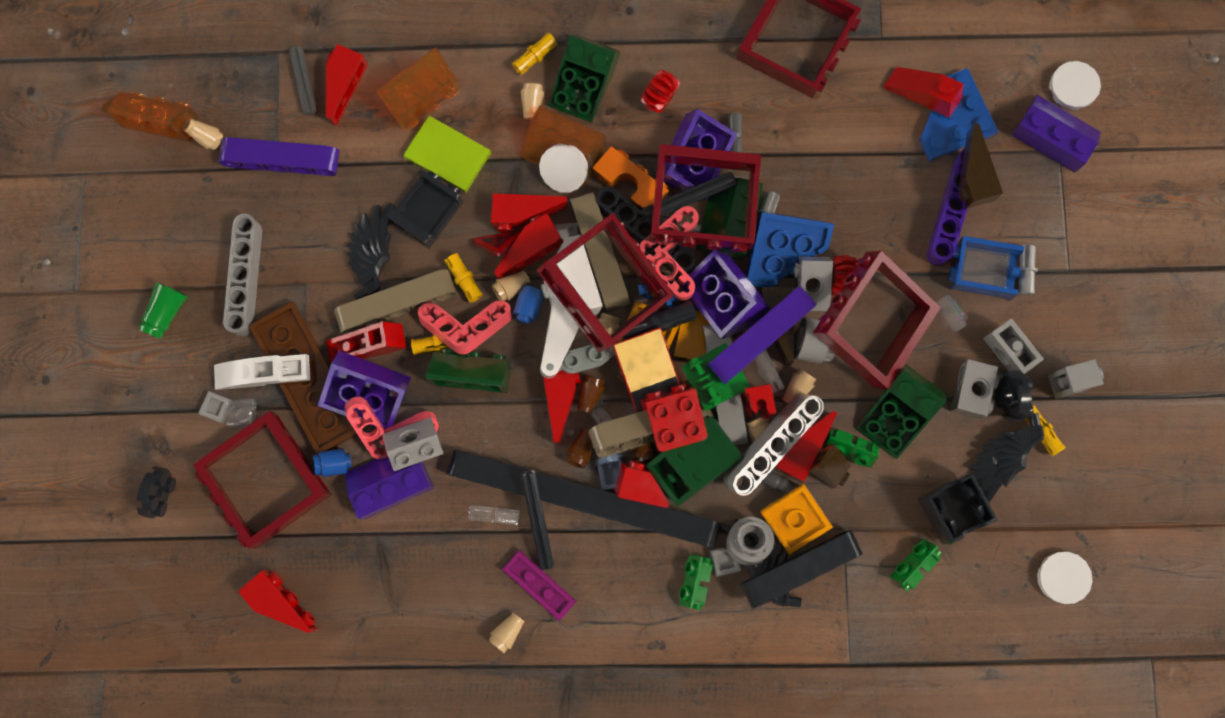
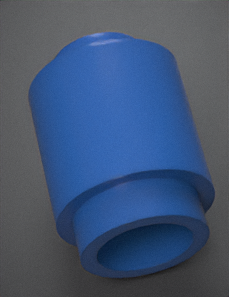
M524 286L523 291L519 292L513 314L517 316V321L524 324L537 321L544 299L542 297L543 291L531 286Z
M344 449L321 451L318 455H312L315 475L326 477L347 474V468H351L350 453H345Z

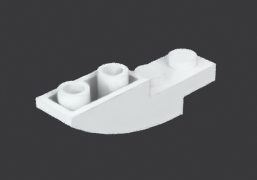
M274 355L215 364V390L309 381V355Z

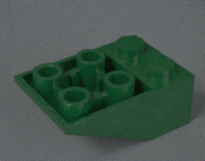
M570 35L548 106L593 122L613 76L621 51L579 35Z
M905 364L891 387L884 390L856 428L898 459L946 403L947 394L909 365Z
M713 416L704 421L707 431V438L705 440L664 451L646 465L677 507L686 503L744 457Z

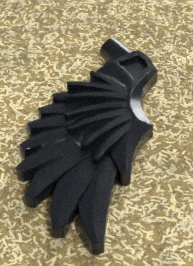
M390 203L382 214L381 206L376 205L371 215L370 223L367 214L364 213L361 226L358 223L354 224L356 235L353 232L350 234L353 244H347L352 251L347 252L351 259L348 264L357 274V278L363 287L362 290L354 294L356 300L377 293L381 289V269L390 260L389 243L391 233L387 232L390 221L385 215L390 208L394 209L393 203Z
M1033 413L1032 417H1028L1030 427L1016 430L1015 432L1005 431L1004 434L998 433L997 438L988 440L989 445H982L981 448L986 450L985 452L975 455L976 459L982 460L972 464L970 468L971 470L977 469L973 475L976 480L980 479L978 484L982 491H984V495L989 503L1002 484L1007 487L1015 475L1026 469L1028 453L1034 445L1044 439V430L1040 423L1039 413Z
M724 523L721 524V528L728 534L732 527ZM773 534L774 545L770 554L759 564L746 566L750 578L787 560L788 553L783 552L782 543H779L777 546L775 534ZM744 536L743 541L746 546L751 548L756 546V540L752 536ZM789 592L772 600L773 604L782 607L800 608L802 602L801 597L789 596Z

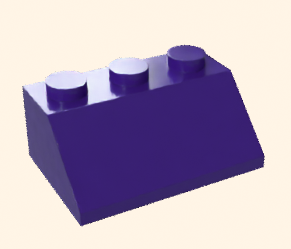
M1036 95L1011 135L1076 173L1087 163L1099 143L1101 132L1041 96Z
M699 109L685 114L671 145L730 151L737 133ZM665 163L664 183L682 192L718 177L721 168Z
M713 250L689 275L695 283L694 294L691 297L692 301L722 339L753 326L770 309V306L732 258L725 253ZM686 283L685 285L680 284V285L683 287V289L686 291V293H688V292H689V291H688V286H689V284H687V283Z
M339 351L331 363L318 406L346 416L345 404L347 401L354 397H361L369 403L384 429H387L394 424L411 377ZM358 408L353 409V411H357L361 419L363 417L362 410Z
M389 457L375 459L345 474L348 496L358 519L365 520L435 489L424 461L394 471Z

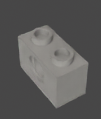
M799 256V263L794 265V278L798 279L797 288L801 285L817 304L811 311H827L830 307L833 261L830 257ZM809 279H818V284L815 288H806V282Z
M1012 318L983 338L1008 371L1017 370L1025 374L1044 360Z
M969 359L962 362L951 412L978 419L991 414L994 407V399H991L993 389L997 388L1000 376L997 375L998 367ZM973 384H976L981 388L980 396H977L973 393Z
M1096 359L1068 366L1048 375L1055 399L1080 393L1104 384L1103 370L1100 365H1097Z
M431 417L382 434L386 452L394 471L443 454Z

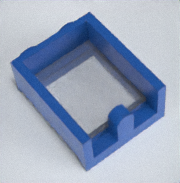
M963 236L957 243L955 253L952 258L956 259L955 265L950 268L948 281L952 282L951 290L955 289L995 296L1011 301L1018 294V290L1014 289V283L1020 275V267H1017L1018 256L1024 251L1025 246Z

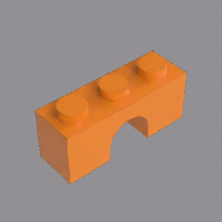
M611 146L593 167V176L607 187L615 188L621 181L633 182L638 189L631 197V203L642 211L644 207L654 202L656 180L648 175L649 172L644 166L639 163L635 165L631 162L627 153L621 149L616 150ZM664 182L662 200L668 198L669 194L668 187Z

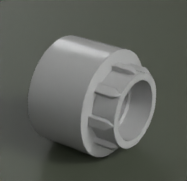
M803 317L794 342V359L820 365L823 361L829 362L834 358L835 353L813 334V331L820 322L819 320L809 317Z
M746 517L737 521L729 531L726 539L729 555L737 563L746 566L762 562L770 554L774 545V535L770 526L756 517ZM744 536H752L756 540V546L753 548L746 546L743 541Z

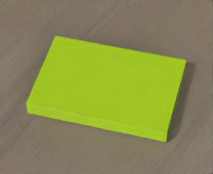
M428 116L403 156L428 172L429 170L434 172L442 180L467 193L491 155V150L435 118Z

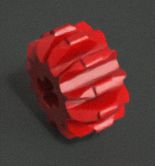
M665 70L658 71L645 88L641 103L651 111L653 110L656 113L662 112L674 97L680 81L670 72L668 73Z
M841 255L832 258V296L840 292L846 277L857 266L858 260L855 257Z

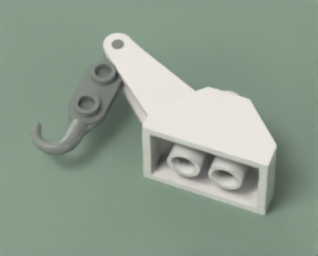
M581 235L565 238L557 253L581 237ZM582 245L557 265L597 317L603 305L584 245ZM544 281L541 287L544 298H549L551 311L540 366L541 375L545 378H553L558 371H564L568 374L579 373L600 367L615 356L612 346L600 353L597 352L593 345L568 351L579 326Z

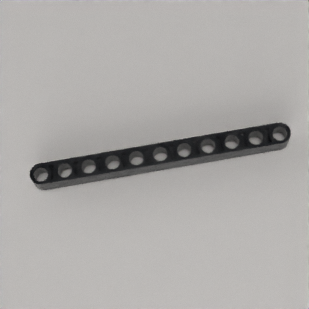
M453 450L446 474L525 496L521 474L529 470ZM535 472L541 501L715 549L721 526L719 522L669 508L619 498L611 492Z

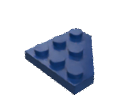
M968 68L947 76L964 84L962 99L950 118L933 110L929 114L919 139L929 162L965 148L967 132L976 123H979L984 139L993 137L998 133V129Z
M760 211L755 230L754 245L751 248L745 276L754 287H774L778 284L779 280L788 274L794 273V265L799 263V256L814 257L818 253L822 254L829 249L834 224L827 221Z

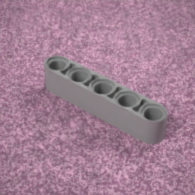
M245 213L236 216L232 225L223 317L225 329L240 337L249 335L251 333L249 325L254 323L262 241V226L252 216ZM252 223L250 230L244 232V227ZM249 247V252L242 256V250ZM243 271H247V276L243 280H239L240 274ZM245 295L244 301L237 305L238 297ZM238 319H242V325L235 329V322Z
M710 324L702 325L703 335H705L706 340L704 342L706 353L724 343H727L728 347L732 344L731 336L722 339ZM739 393L715 406L717 422L735 446L747 444V432L741 395Z
M797 394L742 454L744 457L726 472L724 476L725 486L740 495L750 494L822 414L824 408L822 400L814 395ZM809 400L810 406L809 409L806 411L805 404ZM792 419V420H793V426H792V428L789 430V429H788V423H789V421ZM776 438V445L772 449L771 442ZM759 457V464L754 468V461ZM742 476V483L737 487L736 482Z

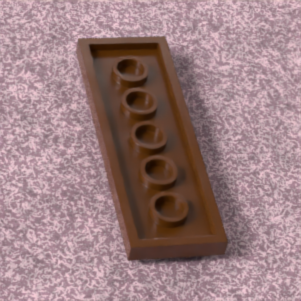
M292 301L249 325L264 356L309 355V381L279 384L316 454L318 455L321 451H329L358 435L347 416L318 406L330 367L296 304Z

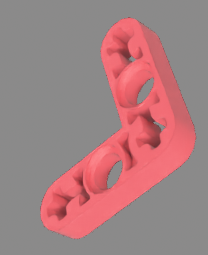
M682 207L659 226V229L680 231L676 225L682 222V215L689 216L691 214L692 223L685 222L681 225L682 231L691 232L697 226L698 213L693 207ZM649 235L641 242L640 250L643 254H645L646 246L652 248L656 245L655 240H651ZM671 242L667 245L661 244L664 247L663 249L658 245L654 249L655 255L648 254L646 258L654 263L657 273L668 282L667 286L674 296L679 300H688L694 294L695 283L668 253L678 242ZM664 263L671 264L674 268V272L669 276H664L659 271L660 266ZM678 273L681 275L678 277V281L682 285L689 284L688 293L684 291L678 292L679 285L674 280Z
M501 300L491 303L464 325L435 303H425L418 309V316L422 326L458 354L470 353L505 326L512 318L510 305ZM479 324L488 325L487 329L482 331L475 329ZM444 325L453 326V328L447 332H443L440 330V328Z
M354 397L345 404L346 416L369 453L376 459L388 457L382 434L430 417L436 432L439 427L436 415L430 411H423L384 429L364 398ZM354 408L362 410L363 417L361 419L357 411H353ZM368 424L376 426L372 432L366 433L362 431L363 427ZM377 438H378L380 444H381L382 446H384V447L381 448V449H380V447L376 446L375 440H376Z

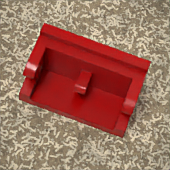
M771 384L745 388L741 394V400L745 402L746 413L750 419L753 418V412L757 413L760 409L761 415L765 419L771 418L776 413Z

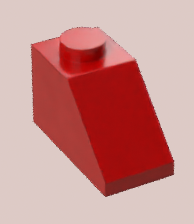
M630 460L629 463H621L614 490L619 498L668 508L669 502L651 472L644 467V463Z

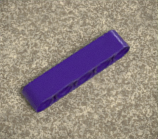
M225 137L222 138L218 162L223 166L231 168L335 176L337 174L340 151L335 147L325 145Z
M964 149L953 162L927 249V260L934 266L945 264L954 255L968 209L965 202H962L959 197V186L956 183V180H960ZM949 202L957 204L959 210H953ZM942 225H948L952 230V234L946 233ZM936 248L943 249L945 257L939 256L936 253Z
M800 285L708 364L709 368L725 385L817 305L816 302Z

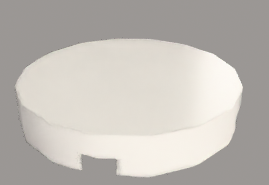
M1072 61L1059 66L1051 76L1049 88L1056 103L1063 108L1078 110L1089 106L1097 98L1101 83L1095 69L1087 63Z
M556 144L551 146L541 157L539 164L540 174L544 182L553 190L570 193L577 190L587 178L588 162L584 154L575 146Z
M1054 552L1042 561L1043 563L1037 573L1038 585L1043 594L1048 598L1061 604H1074L1084 599L1089 593L1092 585V573L1086 561L1079 555L1071 552Z

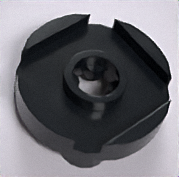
M1017 370L1003 371L1000 374L1003 375L1002 379H999V384L995 389L997 407L1003 408L1005 412L1002 417L1008 422L1023 421L1025 418L1032 417L1034 409L1031 404L1030 391L1033 388L1031 378L1029 376L1024 377Z
M158 466L152 468L155 470L153 473H146L137 494V500L142 501V509L137 508L138 514L151 519L165 515L169 493H172L176 486V479L171 477L170 471Z

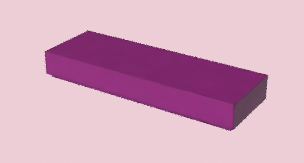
M518 550L502 568L506 574L558 621L577 602L521 550Z

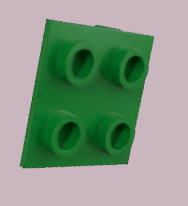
M727 343L681 366L691 386L696 389L698 399L705 411L743 392L745 388L751 387L742 370L724 385L709 368L708 364L728 348Z

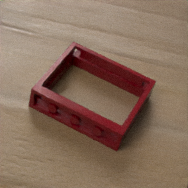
M766 0L738 49L737 60L814 98L817 91H823L828 81L825 78L828 71L833 73L839 59L836 56L839 51L844 53L851 40L847 38L850 31L856 32L861 22L858 16L862 8L846 0H805L847 21L812 82L752 51L781 1Z
M660 144L650 239L664 245L671 242H680L684 247H695L696 244L706 245V248L712 250H719L722 247L732 248L734 252L751 250L755 240L761 154ZM665 163L749 171L744 238L659 229Z
M614 213L537 269V272L598 353L608 349L674 296L667 286L668 282L660 277L654 263L646 258L640 250L639 243L634 238H631L625 229L624 223H620ZM603 230L654 298L651 303L610 335L557 265Z
M867 251L862 258L858 259V264L854 271L846 277L840 292L832 298L831 305L826 313L818 319L820 322L813 331V334L873 388L889 389L941 307L882 251ZM878 269L916 306L875 368L836 331Z
M268 411L193 464L197 470L195 473L197 479L203 485L206 484L210 490V499L217 506L220 505L224 511V514H222L224 520L229 526H234L238 532L236 535L238 541L243 547L248 549H257L332 495L320 476L314 474L313 466L278 414ZM268 426L312 494L253 535L209 467Z

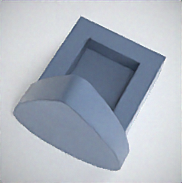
M614 454L600 457L594 461L595 467L598 466L603 491L615 489L621 463L625 461L624 455Z

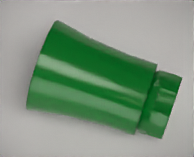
M155 281L151 298L141 318L143 321L139 326V330L161 339L165 330L168 331L174 317L189 296Z

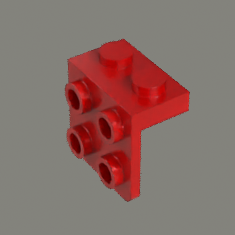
M686 384L672 386L670 392L663 394L661 390L646 394L647 398L641 400L643 410L648 413L656 447L659 451L664 452L707 438V431L695 388L686 387Z

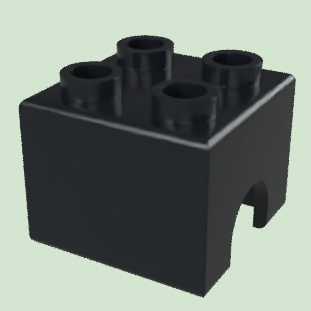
M973 473L961 475L917 498L942 544H953L964 538L966 534L978 528L986 527L998 520Z

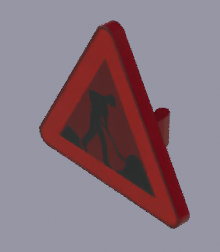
M522 230L473 238L472 244L490 252L494 257L502 256L504 253L507 254Z

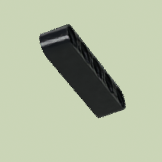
M603 187L598 191L596 199L600 212L606 217L614 213L620 223H624L625 229L631 238H634L641 244L648 236L640 235L639 230L644 227L651 230L652 221L647 222L642 211L614 188ZM605 197L614 199L611 205H605L601 201ZM624 212H629L633 215V218L625 221L620 218V215ZM678 242L668 253L676 262L681 258L689 261L690 265L682 268L689 275L694 268L695 258L689 249ZM656 243L652 248L646 246L645 249L654 256V249L659 244ZM664 263L666 267H668L672 272H674V268L671 264Z
M848 530L745 580L740 585L751 608H757L861 556L863 552L853 531Z

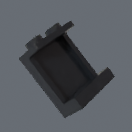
M420 169L418 172L419 179L396 210L390 208L385 216L390 223L430 249L464 202L460 196L461 192L451 184L446 186L440 182L441 178L434 172L429 170L426 173Z

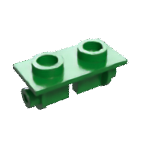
M838 428L830 430L829 439L824 448L833 444L837 446L846 459L854 461L859 466H867L869 468L873 466L879 457L880 447H877L876 443L858 437L856 444L852 443L853 434Z
M923 539L913 547L912 552L905 560L896 566L890 578L900 583V586L906 592L910 589L914 590L917 584L925 577L919 571L921 567L926 572H929L941 560L940 556L942 553L938 550L939 547Z
M689 555V560H687L684 568V584L679 591L680 606L701 610L702 605L705 606L708 588L700 586V582L710 581L713 567L711 564L712 559Z

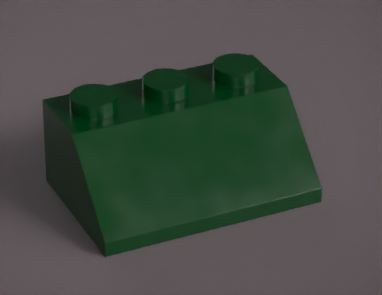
M735 178V186L709 196L700 233L744 238L749 180ZM760 182L758 191V203L763 187V183ZM699 244L696 245L695 249L707 253L713 251L706 248V245ZM722 247L717 250L729 255L732 259L744 261L746 252H734L732 248Z
M442 349L441 353H433L425 379L434 386L508 393L511 362L506 360V356L492 354L491 358L481 357L480 353L470 352L465 356L456 355V352L453 350Z

